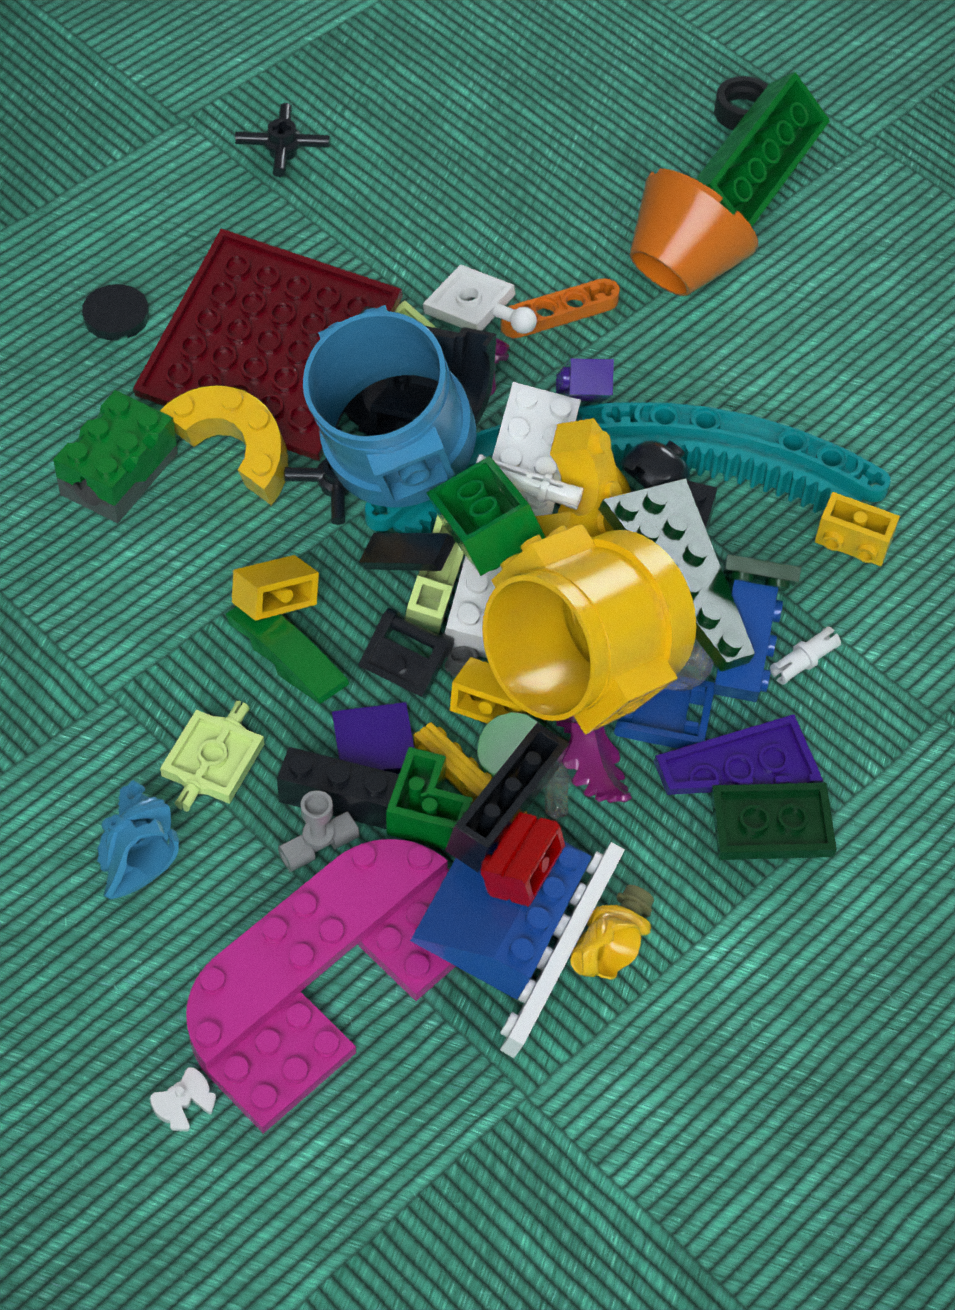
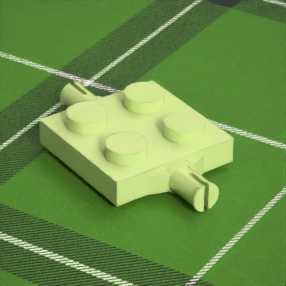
M236 701L227 717L211 716L199 710L194 712L160 768L162 777L184 786V789L175 801V805L182 810L183 808L184 811H189L198 794L209 795L229 804L265 745L264 736L251 732L241 725L242 720L250 710L246 703L243 702L241 705V701Z

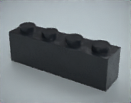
M537 722L456 823L445 851L476 872H479L484 858L488 854L492 855L499 845L500 837L507 827L512 824L516 815L519 812L525 813L559 769L570 743Z

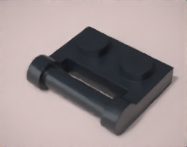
M388 608L382 615L358 666L426 699L445 658L453 648L454 638L446 634L437 635L400 617V612ZM395 630L432 648L433 651L429 659L389 640L390 633Z

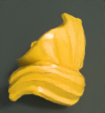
M602 905L597 907L587 922V931L581 935L571 953L570 964L574 971L581 976L595 977L598 975L605 979H615L618 971L631 964L637 957L641 946V936L651 933L650 922L634 911L619 905Z

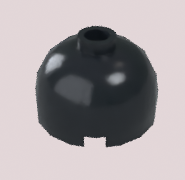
M656 440L643 441L635 445L619 463L645 489L686 479L687 483L690 481L689 467L682 459L686 453L670 440L666 445Z

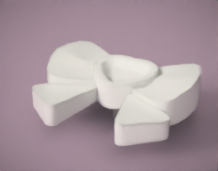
M193 1067L186 1069L182 1080L167 1091L155 1092L150 1097L155 1115L165 1123H170V1129L173 1131L190 1130V1125L182 1108H188L191 1100L209 1115L213 1112L216 1095L209 1093V1086L205 1077Z

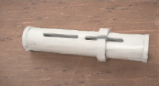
M480 454L476 463L485 459L486 456ZM494 460L518 491L536 496L538 501L544 503L548 500L577 510L584 488L553 479L554 475L548 473L544 476Z

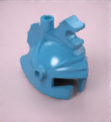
M134 780L120 789V796L118 798L120 800L118 803L120 806L118 810L119 815L115 814L112 817L106 818L101 825L105 832L101 835V841L97 848L99 852L97 861L100 863L102 871H108L107 884L103 895L108 899L128 895L146 886L173 863L179 851L177 831L171 828L169 805L165 804L163 799L144 795L145 787Z

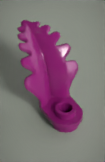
M574 716L556 721V726L564 727V733H571L570 744L562 763L567 769L577 770L572 778L573 785H588L583 792L584 795L587 797L595 795V800L598 802L607 800L609 803L627 802L632 799L630 792H628V787L619 781L625 780L623 772L614 765L620 761L619 751L606 736L604 726L585 735Z

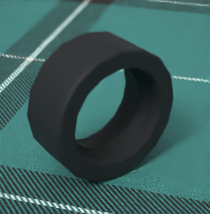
M748 76L731 77L723 81L717 89L714 114L717 121L725 128L733 131L748 110L732 106L729 102L744 99L755 103L768 85L759 79Z

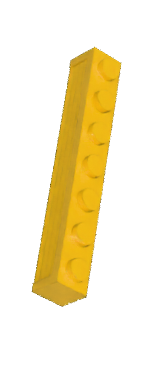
M432 722L414 734V748L446 756L445 778L464 796L472 797L474 802L493 777L488 772L484 773L474 758H468L463 753L461 746L457 742H452L447 737L446 732L441 727H436Z

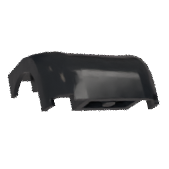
M366 306L359 314L373 307ZM426 326L438 340L449 370L463 386L477 427L487 407L492 390L496 334L463 327L458 333ZM416 375L389 377L377 381L359 392L347 404L342 413H345L353 423L359 426L358 431L370 436L387 434L406 426L426 409L436 392L438 381Z

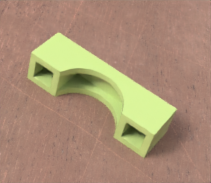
M437 514L432 533L449 534ZM456 542L441 571L419 572L406 610V620L437 633L440 632L464 556L463 551Z

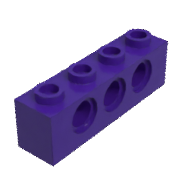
M571 358L556 373V393L580 399L581 402L605 401L613 396L614 359Z

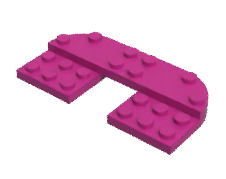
M399 839L370 841L345 851L216 955L196 978L189 994L186 1009L187 1028L193 1054L205 1074L263 1134L356 1054V1046L301 992L356 945L415 1001L456 967L410 941L449 871L448 860L439 853L424 845Z

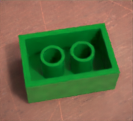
M491 456L486 457L427 492L444 527L480 576L498 569L503 561L515 554L521 553L522 549L520 546L528 539L536 535H540L542 539L546 538L529 503Z

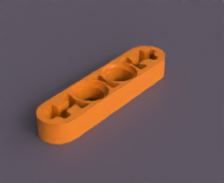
M597 279L508 306L514 310L520 307L532 309L536 314L537 324L531 332L521 334L512 328L511 322L501 319V331L510 338H521L610 311L618 305L619 285L611 279ZM570 300H578L582 302L583 305L580 307H571L567 304V302ZM549 309L554 314L551 316H541L537 311Z

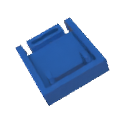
M676 675L678 679L639 709L618 719L614 734L623 738L677 749L705 741L715 683ZM689 703L704 706L700 727L698 722L686 720Z

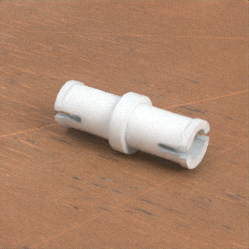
M827 626L807 642L800 641L793 646L791 653L770 665L773 677L780 673L782 675L777 679V682L784 685L804 669L811 670L818 665L820 658L841 646L838 634L831 638L829 637L835 630Z

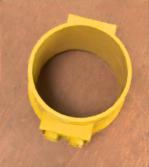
M583 524L570 529L563 525L550 532L546 538L542 539L540 535H536L528 539L520 546L522 549L520 554H515L500 564L502 570L491 580L495 589L486 603L483 615L484 648L491 670L504 692L516 705L530 715L549 721H560L574 716L586 735L635 712L678 679L676 675L690 658L696 636V615L690 589L680 569L667 552L654 541L641 534L628 530H612L591 538Z

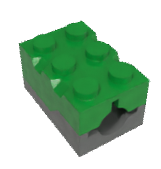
M114 390L101 405L99 415L93 420L88 419L80 428L79 438L74 443H67L53 459L60 495L119 523L178 454L173 417Z

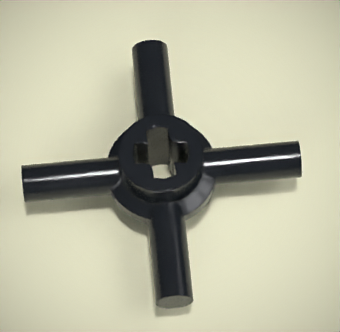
M282 103L280 105L279 118L269 123L266 133L235 132V144L265 145L269 150L270 156L274 159L273 175L276 177H283L285 175L286 162L296 156L299 147L329 148L330 135L300 134L296 129L295 123L291 121L292 106L289 103Z
M327 458L319 464L318 468H284V481L317 482L323 493L331 497V522L337 525L345 523V496L349 491L340 483Z

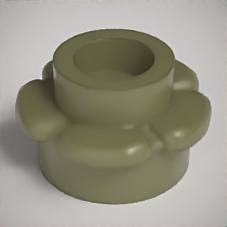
M627 885L623 893L617 894L616 899L621 903L620 906L628 908L642 917H649L651 915V906L654 903V898L646 890L635 885Z

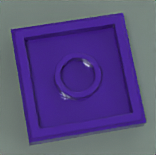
M406 702L332 711L338 759L396 774L400 773L408 748H414Z

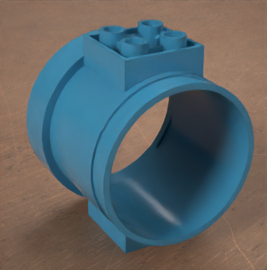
M385 305L367 309L359 315L350 317L342 322L333 323L327 329L318 332L320 340L314 346L305 365L303 391L309 410L320 429L323 452L336 477L353 495L378 506L406 507L430 500L427 495L428 491L466 469L476 442V423L463 386L449 370L438 340L419 321L404 314L389 312ZM401 375L423 376L438 381L436 392L426 409L412 422L396 431L377 436H358L335 428L339 416L347 404L359 392L377 381Z

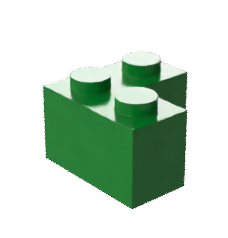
M412 747L408 748L386 810L387 835L446 849L454 826L473 803L472 797L442 790L445 782L446 756Z

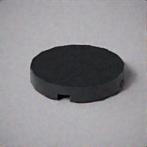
M123 284L103 286L89 294L82 305V316L85 326L90 333L98 338L110 341L119 340V337L127 335V338H130L143 330L149 320L148 301L143 293L134 287Z

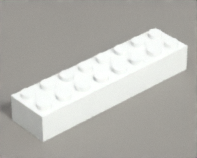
M513 382L492 459L526 469L536 474L545 476L548 473L554 475L553 479L561 481L557 464L550 455L557 424L576 421L581 400ZM519 491L529 503L535 516L552 514L555 502L546 500L544 503L538 501L536 496ZM465 556L445 630L446 635L454 638L452 649L461 646L471 647L477 652V656L487 658L483 642V615L486 603L495 589L491 580L502 570L501 566L480 576Z

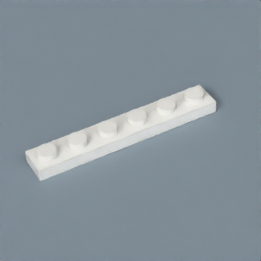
M611 842L603 854L598 851L595 852L585 871L591 874L587 885L582 882L579 883L569 902L575 906L570 917L563 914L553 933L554 936L558 937L553 949L549 946L546 947L536 967L541 970L536 982L530 979L518 998L524 1005L518 1015L511 1012L500 1034L506 1037L500 1051L514 1058L523 1047L625 849Z

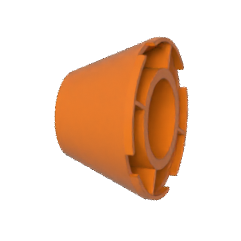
M659 169L656 174L652 171L647 177L630 250V258L634 265L648 279L661 288L676 295L688 296L751 257L757 250L759 243L755 231L739 211H736L734 215L720 204L723 197L703 183L670 169Z

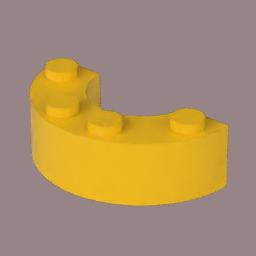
M206 386L179 395L160 410V412L173 417L175 433L193 447L197 446L204 439L217 435L232 436L243 441L246 445L245 457L238 468V472L245 486L272 506L285 484L284 468L288 467V453L273 415L259 399L233 387Z
M594 418L557 424L550 455L557 464L561 475V482L582 487L584 490L577 510L561 504L556 514L535 516L545 537L563 525L570 529L583 524L591 538L614 530L599 511L603 499L622 495L611 450L610 436L601 429Z

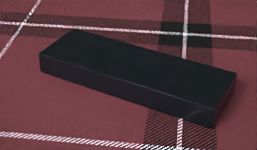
M373 533L359 563L365 569L441 571L455 544V540L448 533Z

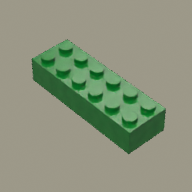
M793 72L768 84L695 180L722 196L721 205L733 215L736 211H739L749 224L753 226L830 122V119L798 74Z

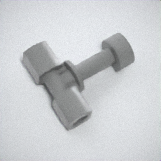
M311 791L304 795L300 804L301 816L306 822L303 834L278 846L280 858L289 872L314 861L315 852L329 845L335 850L359 837L358 826L348 811L331 819L333 815L332 799L323 791Z

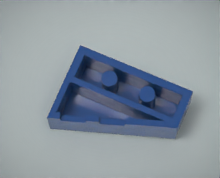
M734 580L731 594L755 655L748 664L723 672L717 667L714 686L715 695L757 702L760 691L767 692L771 670H765L764 665L766 656L773 657L777 639L776 635L770 634L772 621L779 623L783 601L776 600L778 587Z

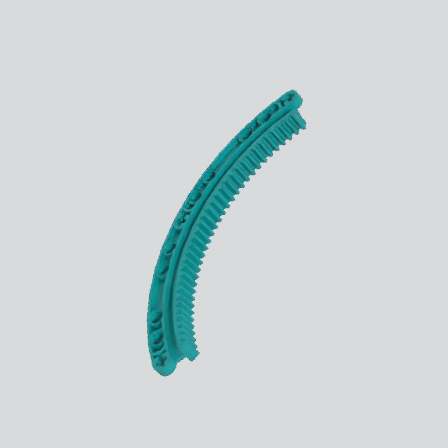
M633 402L579 406L576 421L594 418L601 429L608 433L611 439V450L615 465L621 472L623 466L619 464L620 461L635 445L649 440H656L666 445L670 440L686 453L682 459L688 465L689 472L694 468L697 475L702 476L705 470H707L711 478H715L719 473H722L724 481H728L732 476H736L737 484L741 485L747 479L750 482L751 488L761 483L763 492H767L773 487L777 497L786 492L790 502L800 498L801 507H805L810 503L813 504L812 512L814 513L822 509L825 510L832 492L863 502V499L868 502H879L886 497L891 483V478L885 470L841 446L802 430L753 415L706 406L665 402ZM501 425L476 433L474 451L466 469L476 464L480 454L486 457H493ZM430 500L406 507H385L369 502L365 504V522L374 531H387L393 527V530L397 533L433 532L437 512Z

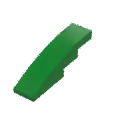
M238 607L226 613L229 625L250 639L253 650L272 662L277 674L317 703H323L349 685L348 679L327 656L281 614L255 621Z

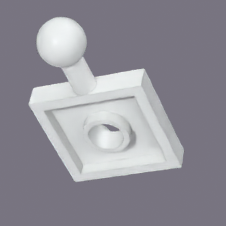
M461 264L423 303L425 314L460 328L467 327L482 331L494 317H498L511 322V326L516 332L526 334L531 332L537 324V317L532 309L520 307L514 310L505 306L515 296L513 284Z

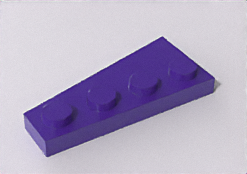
M794 714L656 755L653 761L667 795L711 793L712 785L823 782V778Z

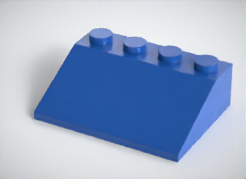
M565 842L562 853L529 907L513 903L510 899L505 901L491 897L481 876V870L476 872L455 858L410 941L517 1000L530 981L592 856Z

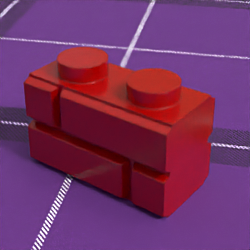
M522 812L516 815L512 824L507 827L500 837L499 845L493 855L488 854L482 862L481 876L491 897L505 901L510 899L513 903L528 907L532 904L565 847L561 826L557 821L542 817L537 819L534 815Z

